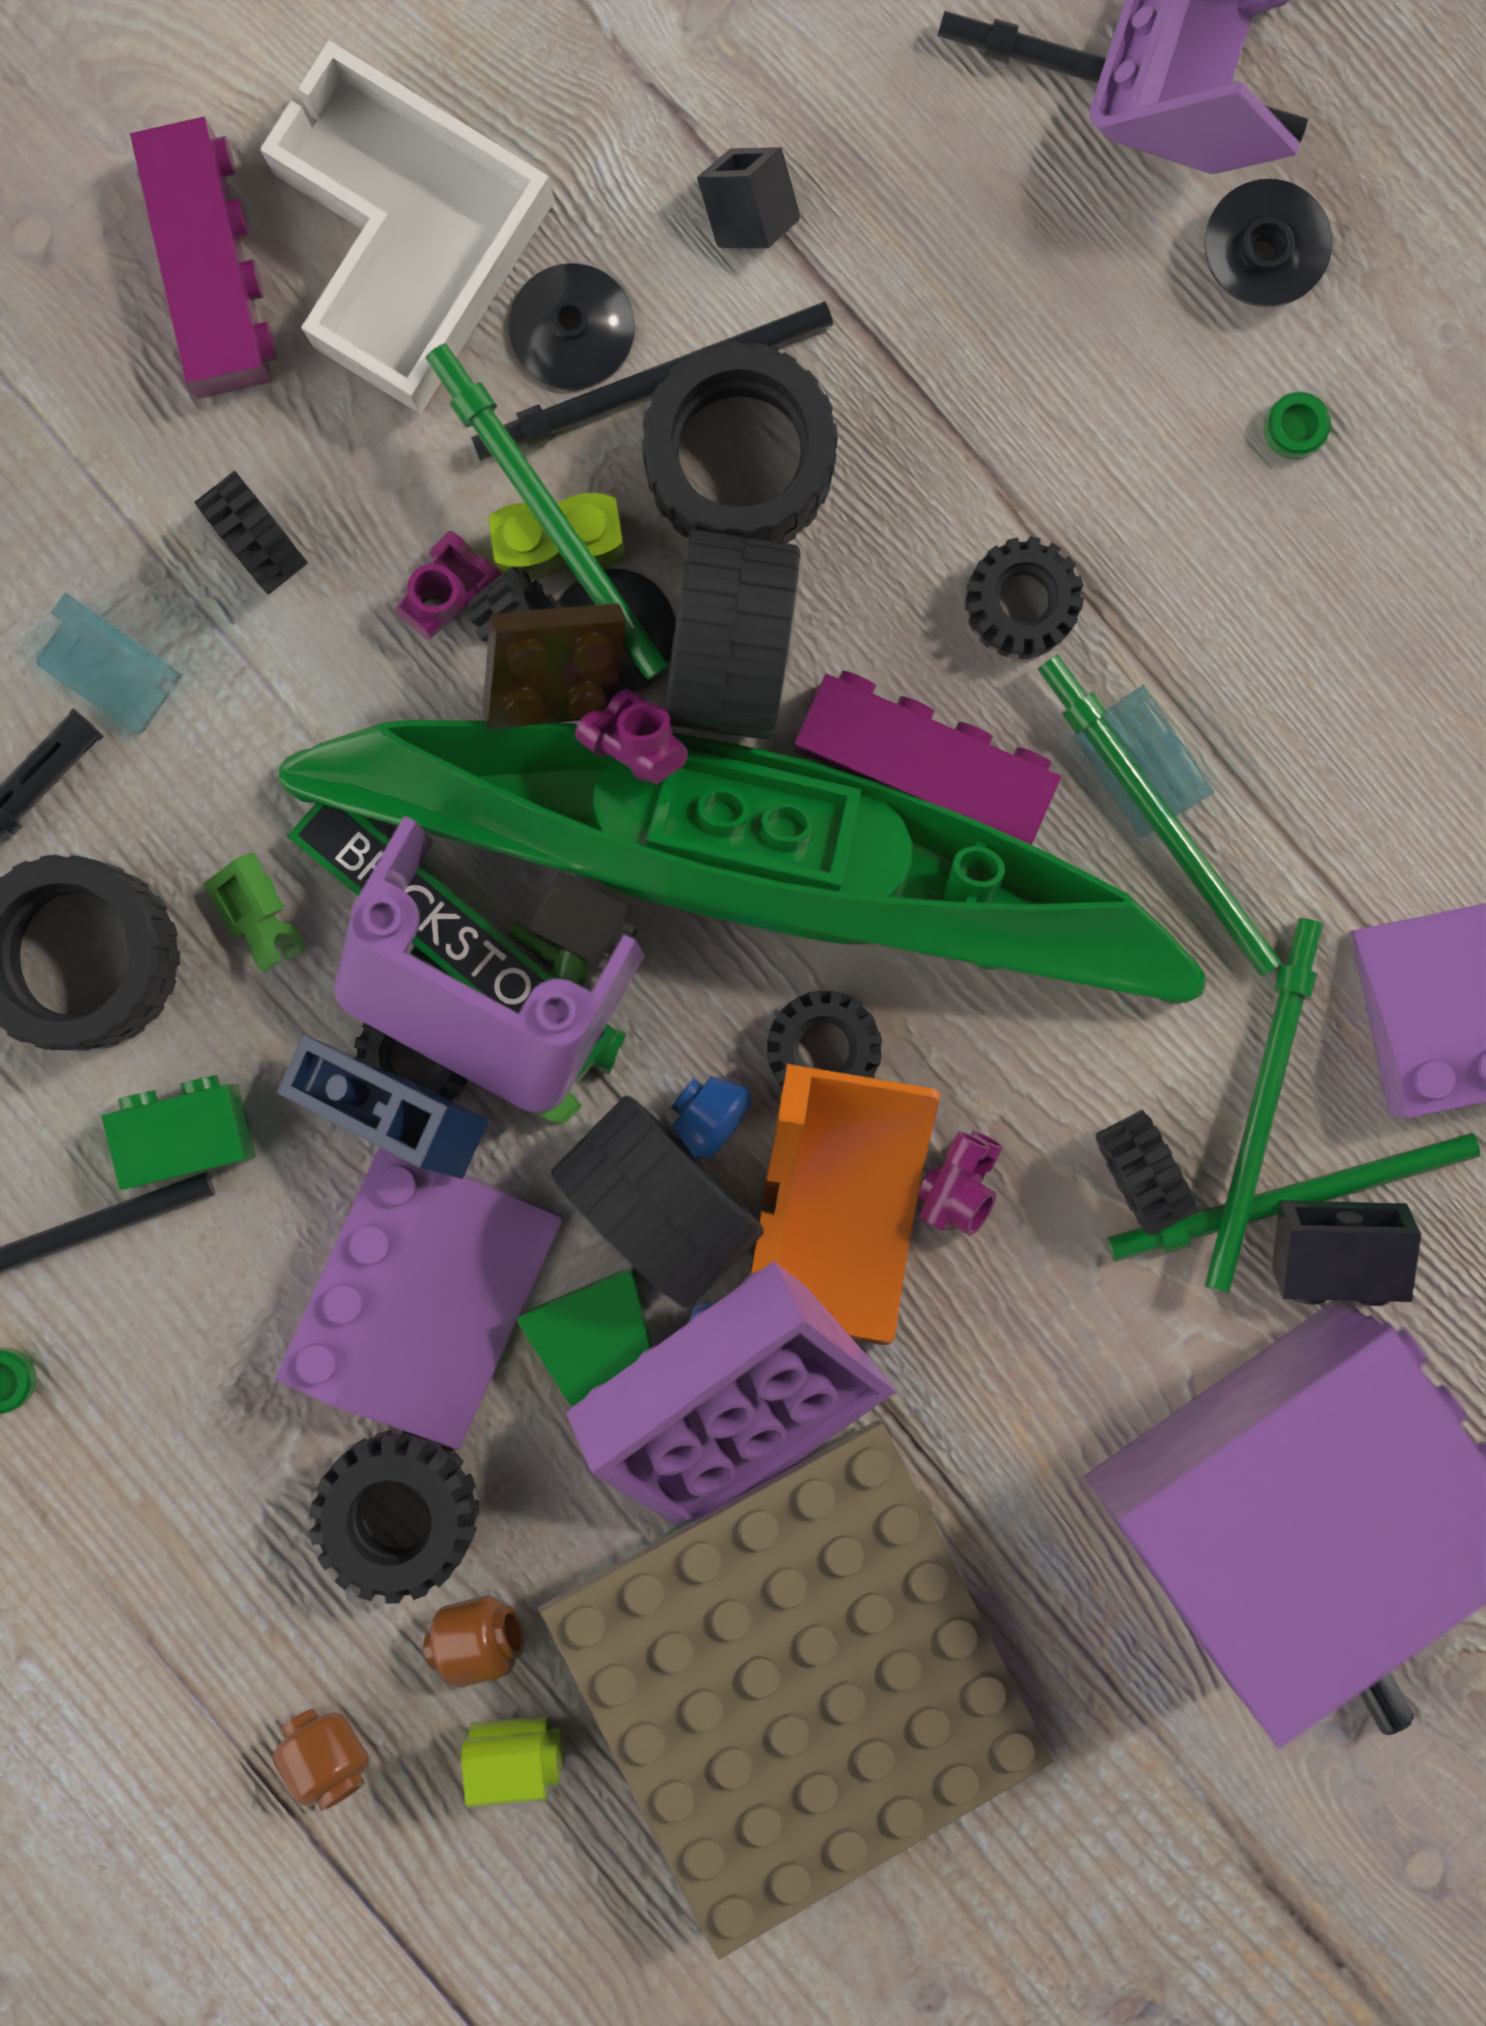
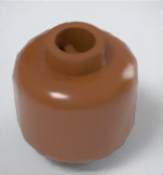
M487 1595L440 1607L433 1617L430 1632L426 1633L424 1637V1654L430 1668L435 1671L438 1670L446 1682L457 1688L503 1678L509 1675L515 1665L516 1658L520 1657L523 1653L524 1634L522 1625L515 1610L511 1607H505L500 1600L493 1596Z
M311 1708L297 1715L281 1728L285 1739L276 1748L272 1760L298 1804L303 1806L317 1804L320 1811H325L351 1796L365 1784L361 1775L369 1764V1756L348 1720L342 1714L332 1712L319 1717L315 1709Z

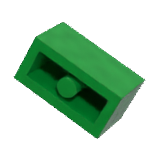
M218 1075L180 1083L182 1096L158 1101L156 1090L119 1098L120 1111L101 1115L119 1191L256 1158L239 1084L220 1086Z

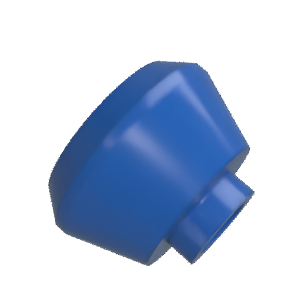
M710 1076L703 1085L693 1078L670 1107L680 1115L673 1126L694 1158L710 1159L735 1131L753 1103L749 1089L745 1086L714 1076Z

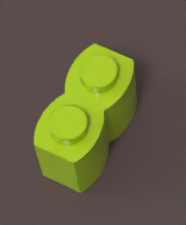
M582 493L570 496L557 503L602 569L611 567L626 557L620 513L615 497L602 493ZM525 502L507 505L488 516L494 561L501 574L508 569L515 568L519 572L524 571L528 573L530 579L535 580L547 577L560 570L563 566L570 569Z
M549 1716L471 1722L468 1738L464 1739L461 1751L466 1808L547 1801L549 1786L560 1785V1768H564L562 1729H551Z

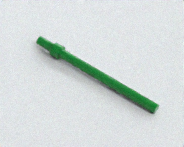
M447 343L435 347L427 354L425 359L453 399L450 402V406L465 428L471 426L474 428L594 604L620 603L626 618L623 646L645 678L650 681L663 673L669 667L668 663L494 413L497 404L481 382L474 383Z
M1057 653L1038 667L1037 670L1066 708V711L1062 713L1066 721L1076 734L1081 731L1085 734L1260 977L1271 972L1281 963L1278 956L1103 717L1108 711L1093 691L1089 694L1085 692Z
M1298 918L1287 964L1279 966L1273 989L1279 995L1204 1285L1206 1288L1219 1292L1230 1293L1304 1000H1311L1317 973L1312 971L1323 924L1312 919Z
M1473 1133L1465 1134L1254 1195L1247 1223L1278 1215L1279 1200L1328 1201L1480 1157V1147L1477 1138ZM1225 1203L1197 1211V1213L1152 1236H1149L1143 1227L1107 1237V1244L1111 1257L1115 1262L1160 1248L1166 1254L1190 1247V1240L1218 1232Z

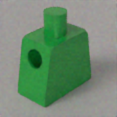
M633 1266L525 1310L517 1317L522 1331L571 1407L585 1399L592 1389L607 1383L636 1362L643 1352L653 1347L638 1279Z

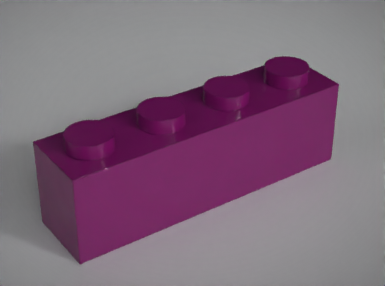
M205 116L130 133L186 384L200 399L272 382L268 362L278 359L277 350L268 321L261 323L258 321L254 300L264 298L263 288L254 259L245 261L240 238L249 237L250 231L241 199H231L226 177L236 175V169L227 137L217 138Z
M842 670L839 678L825 673L794 745L795 752L834 769L888 785L929 803L977 820L1030 845L1033 844L1062 777L1049 771L1052 763L1049 759L1021 747H1017L1014 754L990 745L993 739L990 733L965 722L959 721L955 729L932 719L935 712L932 708L914 699L900 696L897 704L873 694L876 684L852 672Z

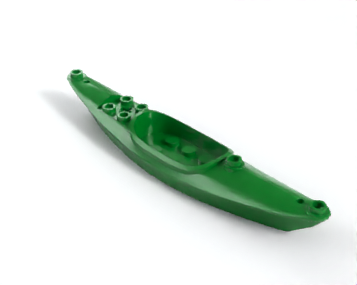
M402 720L383 722L321 742L310 749L300 750L288 756L279 767L278 781L285 791L299 801L318 802L395 825H400L403 817L406 816L417 822L425 833L593 878L607 887L624 894L696 914L824 942L847 945H866L872 943L913 951L922 955H933L974 963L987 970L1001 968L1119 992L1160 998L1170 1004L1192 1001L1203 995L1206 986L1205 973L1196 959L1128 893L1044 850L977 820L929 803L888 785L800 758L730 742L672 733L686 747L687 759L684 766L660 783L655 784L637 779L632 774L631 768L610 755L598 757L576 739L575 732L578 724L551 723L488 730L485 720Z

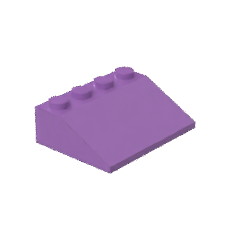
M1486 903L1350 931L1389 1116L1412 1118L1486 1102Z
M379 1147L274 1380L334 1407L459 1450L518 1321L517 1317L523 1310L564 1217L465 1173L463 1179L422 1169Z
M773 1261L764 1269L749 1275L738 1288L713 1306L698 1312L687 1325L658 1346L643 1352L636 1362L607 1383L592 1389L585 1399L569 1409L566 1414L591 1474L678 1526L686 1520L701 1518L784 1472L896 1391L890 1380L807 1287Z

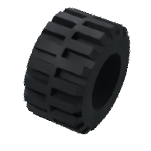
M391 1430L379 1432L371 1439L366 1440L364 1438L354 1444L331 1465L329 1471L321 1478L315 1489L318 1491L317 1497L310 1506L309 1517L315 1518V1526L309 1531L312 1545L320 1544L322 1554L317 1559L325 1571L332 1566L339 1574L334 1581L336 1584L346 1590L351 1583L361 1589L358 1598L370 1602L375 1595L385 1596V1604L400 1603L402 1598L407 1595H411L412 1599L416 1600L426 1596L433 1586L437 1585L439 1588L450 1578L455 1568L459 1567L473 1541L477 1529L475 1521L479 1515V1500H474L473 1490L476 1485L472 1475L468 1474L465 1476L460 1467L464 1461L455 1451L451 1455L441 1449L443 1444L430 1439L426 1441L417 1438L418 1435L403 1431L401 1435H392ZM381 1481H398L411 1486L422 1495L430 1509L432 1527L429 1535L420 1545L407 1549H395L380 1544L370 1536L361 1519L360 1500L364 1492L371 1485Z

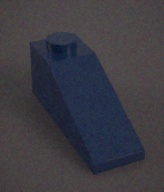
M305 1034L302 1035L277 1091L283 1097L419 1168L463 1179L489 1122V1119L433 1091Z

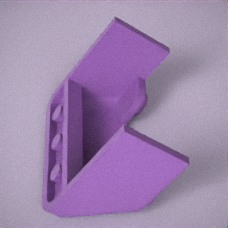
M1125 0L1090 107L1091 122L1113 142L1208 174H1217L1297 155L1300 143L1242 81L1232 83L1252 15L1281 7L1290 0Z
M404 816L353 906L334 984L338 1003L347 1013L524 1111L540 1114L554 1110L567 1097L645 956L636 940L623 935L592 993L567 980H549L540 984L531 992L519 1014L409 955L406 951L417 933L419 912L415 902L405 890L427 854L433 840L417 822Z

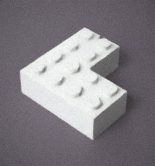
M328 40L298 88L310 117L317 120L315 126L312 129L303 108L290 101L260 148L274 176L362 230L301 328L314 349L421 414L441 383V380L425 359L427 354L435 347L447 343L454 355L458 356L553 204L554 198L550 179L545 173Z

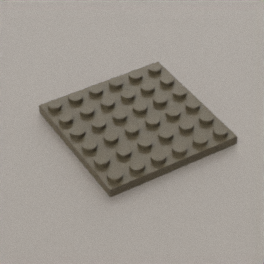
M878 1420L538 1607L551 1636L718 1960L1054 1762L884 1423Z

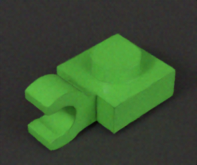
M254 852L234 859L203 883L232 938L235 939L245 935L251 948L252 958L263 972L282 961L274 944L281 949L287 961L294 959L306 950V945L300 932L292 925L281 922L276 918L275 915L284 909V906L275 891L272 880L265 873Z

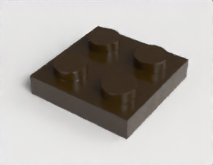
M620 603L490 614L482 708L487 729L580 721L590 712L605 710L612 698L617 694L626 628V618Z

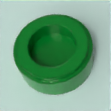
M1306 392L1289 393L1281 397L1268 411L1263 426L1264 436L1269 447L1277 455L1291 460L1304 459L1314 454L1327 440L1331 430V417L1325 404L1316 396Z
M0 1348V1414H4L26 1404L34 1394L37 1384V1374L32 1361L24 1353L13 1348Z

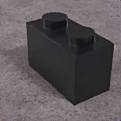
M1279 1200L1272 1270L1282 1298L1308 1305L1321 1304L1326 1300L1358 1301L1369 1306H1383L1389 1302H1412L1421 1232L1407 1203Z

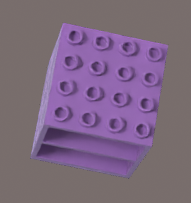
M1332 1302L1084 1475L1088 1484L1226 1682L1278 1749L1284 1747L1486 1605V1443L1481 1441L1476 1444L1460 1424L1468 1419L1467 1413L1445 1385L1442 1384L1437 1388L1425 1375L1420 1367L1428 1362V1358L1417 1341L1405 1328L1397 1331L1388 1321L1382 1324L1371 1314L1366 1317L1357 1308L1351 1311Z

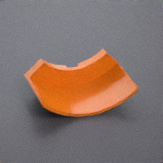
M787 1064L772 1154H770L762 1203L774 1205L773 1213L761 1211L759 1223L763 1227V1235L755 1242L750 1275L764 1269L774 1261L806 1286L853 1340L879 1345L891 1344L896 1334L910 1237L928 1146L940 1103V1092L933 1088Z

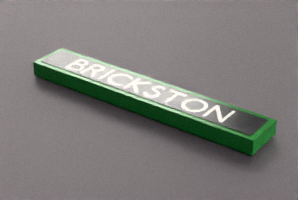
M318 802L312 806L287 835L292 842L357 897H359L390 842L385 835L361 815ZM418 867L405 890L415 902L419 912V927L411 943L455 980L519 1014L531 992L540 984L554 980V978L423 867ZM609 1024L605 1026L575 1080L576 1083L582 1079L619 1035Z

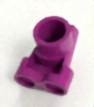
M447 531L429 550L432 561L427 565L419 567L412 573L408 580L407 593L395 607L399 617L426 640L432 639L468 607L470 599L502 575L490 561L477 555L453 531ZM432 598L440 599L444 602V604L436 607L424 605L427 600Z
M630 689L618 692L605 710L601 712L593 711L585 715L576 728L575 736L581 744L598 757L610 755L631 768L632 774L641 781L658 784L684 766L687 759L686 747L672 735L668 712L660 705L648 703Z
M958 1131L945 1155L946 1162L944 1166L937 1165L932 1168L920 1186L918 1197L926 1203L919 1217L942 1231L955 1230L957 1228L969 1236L975 1234L987 1220L996 1201V1192L981 1184L986 1173L991 1172L1003 1146L982 1133L972 1131L970 1135Z

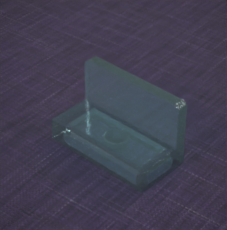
M65 592L51 611V614L61 620L62 624L36 660L37 665L133 733L142 734L181 680L183 674Z
M1145 685L1140 686L1122 698L1103 715L1175 816L1214 793ZM1082 731L1078 734L1074 733L1075 741L1139 837H1145L1153 832L1154 829Z

